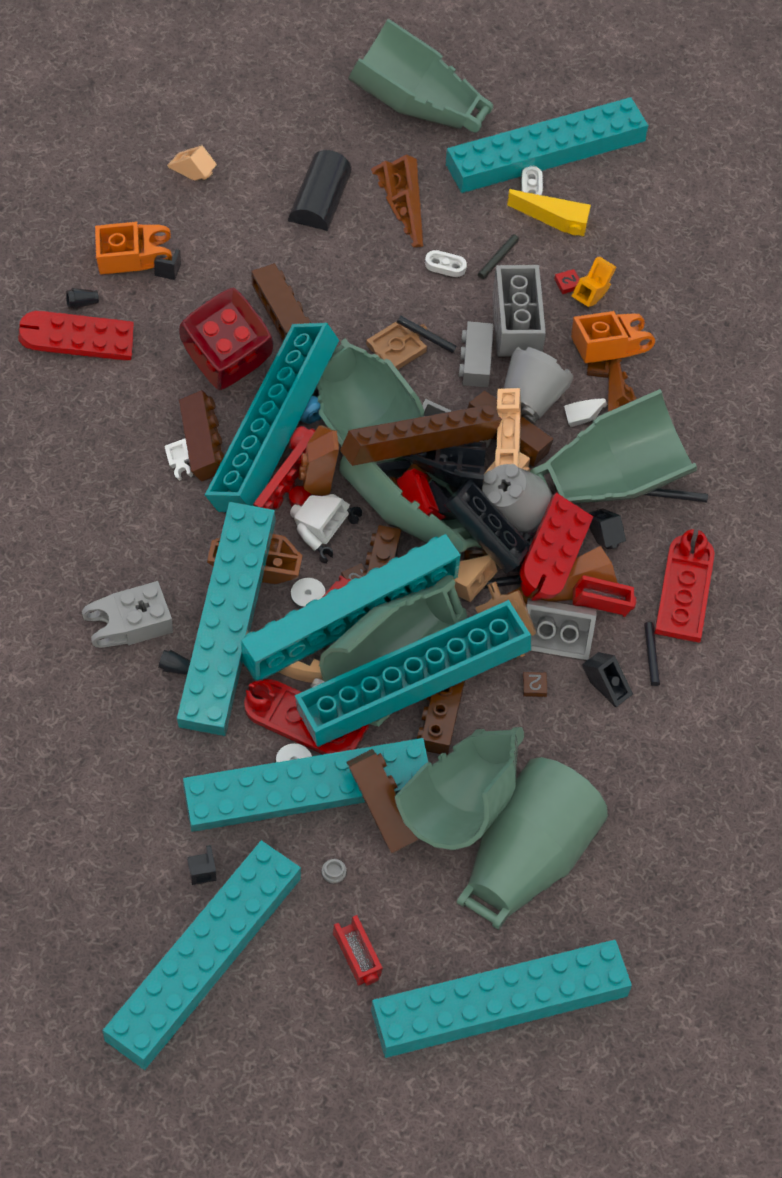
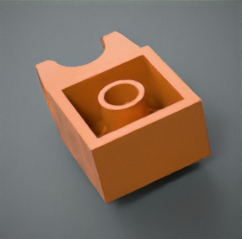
M137 222L95 226L96 259L100 275L154 268V260L158 255H166L167 257L163 259L171 261V251L158 246L169 241L171 238L170 229L164 225H138ZM158 232L166 233L164 236H156L155 234Z
M614 311L573 317L571 338L584 363L614 360L649 351L655 344V338L651 333L641 331L644 328L645 320L639 314L616 315ZM633 321H640L637 326H630ZM650 339L646 345H640L642 340Z

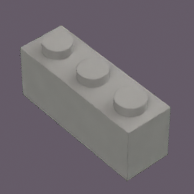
M468 321L467 330H462L461 343H465V347H461L460 360H464V364H460L459 377H463L462 385L489 386L493 337L492 323Z

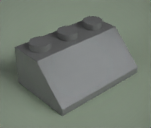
M528 598L526 608L536 630V634L531 636V651L589 660L597 616L596 609L544 600L532 601L531 598Z

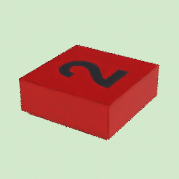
M574 269L555 274L554 277L562 294L573 292L580 280Z

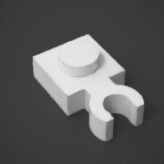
M186 439L165 445L169 466L175 468V477L179 481L182 480L181 473L185 470L192 477L191 468L187 465L189 463Z

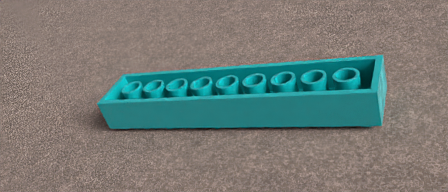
M630 97L447 148L446 166L460 192L465 193L521 177L522 171L527 167L534 166L542 171L645 142L648 124Z
M328 323L292 324L205 493L206 498L218 512H227L229 502L253 506V503L267 486L339 342L338 337Z
M229 502L177 715V722L180 728L226 736L243 664L241 639L250 633L276 522L275 510Z
M446 534L441 537H434L427 544L412 548L406 555L391 559L383 567L374 568L367 575L359 579H352L346 586L331 590L325 597L319 600L314 599L299 610L290 611L284 618L278 621L269 622L263 629L246 634L241 639L242 661L255 681L263 680L334 643L374 607L434 586L445 576L451 575L454 579L458 578L461 555Z
M507 600L295 695L297 711L317 747L531 651V634L510 601Z
M420 738L183 778V789L191 832L364 803L365 800L346 762L371 749L377 755L382 754L387 764V767L384 768L387 776L392 775L398 788L394 789L397 795L418 770L428 763L424 739Z
M261 840L103 1029L104 1041L146 1070L301 880V867Z
M615 939L372 1000L371 1012L384 1057L388 1058L628 997L632 984Z

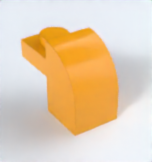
M600 256L596 257L588 275L580 278L571 297L588 307L595 305L608 291L611 285L609 282L617 267Z

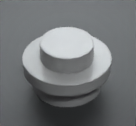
M330 859L322 866V876L329 883H339L346 876V866L338 859Z

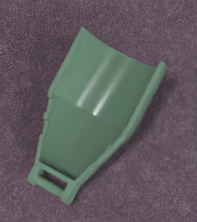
M390 19L386 21L363 60L359 58L348 80L398 113L461 129L464 126L475 133L480 130L481 123L486 115L493 110V104L481 96L466 79L461 80L454 73L456 69L452 65L448 67L441 60L443 56L438 51ZM474 108L479 110L476 117L470 115Z
M346 338L335 348L317 384V389L319 390L318 402L321 407L319 415L328 428L337 431L338 442L341 447L349 430L424 417V409L419 397L390 360H383L376 354L371 355L366 350L350 344ZM396 458L376 461L375 463L391 462Z
M659 389L598 416L571 443L566 444L546 463L533 468L530 472L539 476L546 484L547 482L543 475L550 473L558 494L573 504L635 499L697 472V466L695 463L692 464L679 439L665 405L662 391Z
M343 455L340 461V473L386 523L401 529L425 543L434 537H441L446 534L459 553L475 546L481 548L457 519L439 520L433 514L429 517L418 508L420 506L418 502L414 500L411 503L401 495L403 491L395 485L375 462L352 466ZM398 457L393 461H402L407 459H405L404 457ZM428 473L429 476L432 478L428 483L434 480L437 483L445 486L447 490L451 493V495L454 494L450 490L448 483Z
M451 575L445 576L434 586L371 609L321 654L319 667L323 681L326 682L465 620L468 615L466 609L462 608L456 592L454 577ZM391 714L370 724L379 727Z
M514 727L512 730L498 731L476 729L472 735L454 745L453 752L447 756L446 753L440 754L438 756L439 761L433 765L428 762L418 770L395 796L397 808L405 825L417 838L437 848L455 850L468 847L483 836L508 805L515 790L518 746L524 739L523 728Z
M542 757L530 759L516 778L515 790L508 805L483 834L469 883L459 896L457 904L470 908L493 923L492 926L499 930L508 916L530 902L543 890H547L560 878H564L570 873L607 820V805L601 794L586 778L556 760ZM474 894L500 911L499 914L494 913L472 899L471 896Z

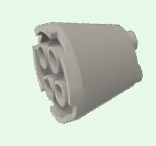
M517 347L511 356L503 389L520 388L521 415L534 424L569 388L574 377L570 370L565 369L564 371L556 363L557 360L550 355L530 347L526 351Z
M515 464L497 466L484 475L483 493L517 531L529 535L536 532L552 498L551 491L543 479L534 473L517 467Z

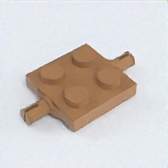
M396 322L366 340V346L374 354L383 360H390L397 370L427 352V346L420 340V335ZM424 324L420 325L421 327L427 329V327L424 326Z
M496 582L488 584L487 586L492 598L487 603L476 606L477 613L509 600L531 636L535 635L536 630L520 590L510 594H500ZM525 654L516 657V659L525 656Z

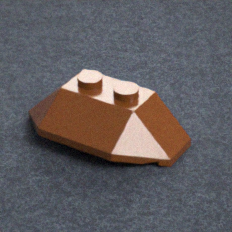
M318 426L307 443L306 452L301 455L302 466L299 467V480H303L304 489L314 496L330 495L339 452L337 431L331 430L326 426Z
M272 535L262 582L279 584L299 577L303 555L296 550L285 536ZM216 538L211 542L207 563L214 566L220 538Z

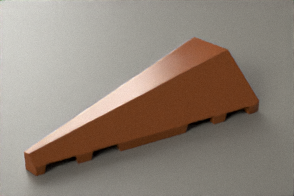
M406 154L392 163L384 161L371 168L374 175L377 174L380 180L378 182L379 186L387 192L386 199L399 221L403 222L405 234L410 235L412 238V247H423L417 159Z
M621 358L610 360L608 412L636 400L633 389L624 381L628 376L625 371L621 372Z
M599 546L576 558L563 590L551 599L541 600L550 602L573 600V587L583 575L618 583L612 562L602 547ZM521 587L507 594L520 590L525 605H527L528 598H532V596L538 591V588H536V590H534L528 597L524 596Z

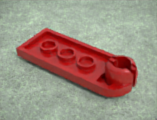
M32 311L24 315L20 321L18 340L25 348L36 351L131 360L134 321Z
M299 426L294 431L289 444V448L293 450L253 503V506L271 510L274 508L279 509L284 500L283 496L285 493L289 494L290 490L295 486V480L299 477V467L302 466L301 455L306 452L307 443L316 430Z
M557 492L550 500L520 569L521 590L524 596L528 597L538 588V591L531 598L532 601L551 599L563 590L593 519L592 515Z
M691 529L683 535L676 537L670 545L654 634L700 643L714 562V549L706 535L698 530L694 553H690V545L694 529Z
M273 679L254 681L249 684V690L246 689L244 700L245 712L252 722L322 755L357 749L369 728V724L317 747L297 711L295 695L301 693L300 691Z

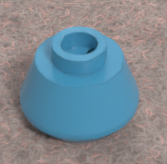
M311 396L300 418L303 423L312 424L322 419L319 415L320 403L316 396Z

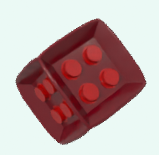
M234 287L219 293L198 307L179 326V336L186 351L208 381L218 390L233 385L264 363L273 352V338L268 328L246 298Z

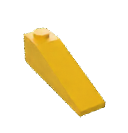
M512 189L509 190L507 202L508 206L562 232L570 233L574 236L585 235L591 206L589 204Z

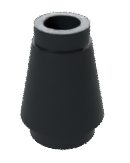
M78 288L67 290L66 302L68 308L73 307V309L98 303V291Z
M171 649L170 651L164 650L158 668L163 669V672L187 675L191 661Z

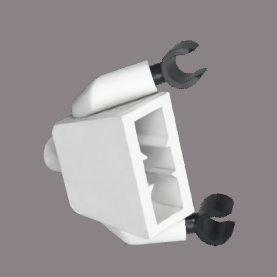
M335 494L309 496L302 506L295 504L290 511L302 539L314 551L317 550L320 553L319 560L326 564L328 559L323 554H328L333 558V550L330 547H323L321 544L329 542L347 516L351 524H358L359 517L362 516V509L360 507L350 508V504Z

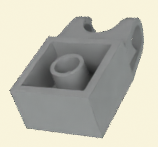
M158 581L113 593L88 604L82 610V616L85 620L107 623L104 628L92 635L91 642L95 647L131 645L173 633L172 617Z

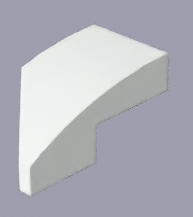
M592 399L565 405L570 427L594 421L602 408L607 406L606 399Z

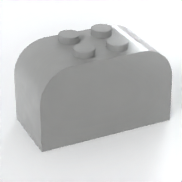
M496 265L493 285V317L498 357H511L517 347L525 351L530 347L543 352L546 331L539 265Z

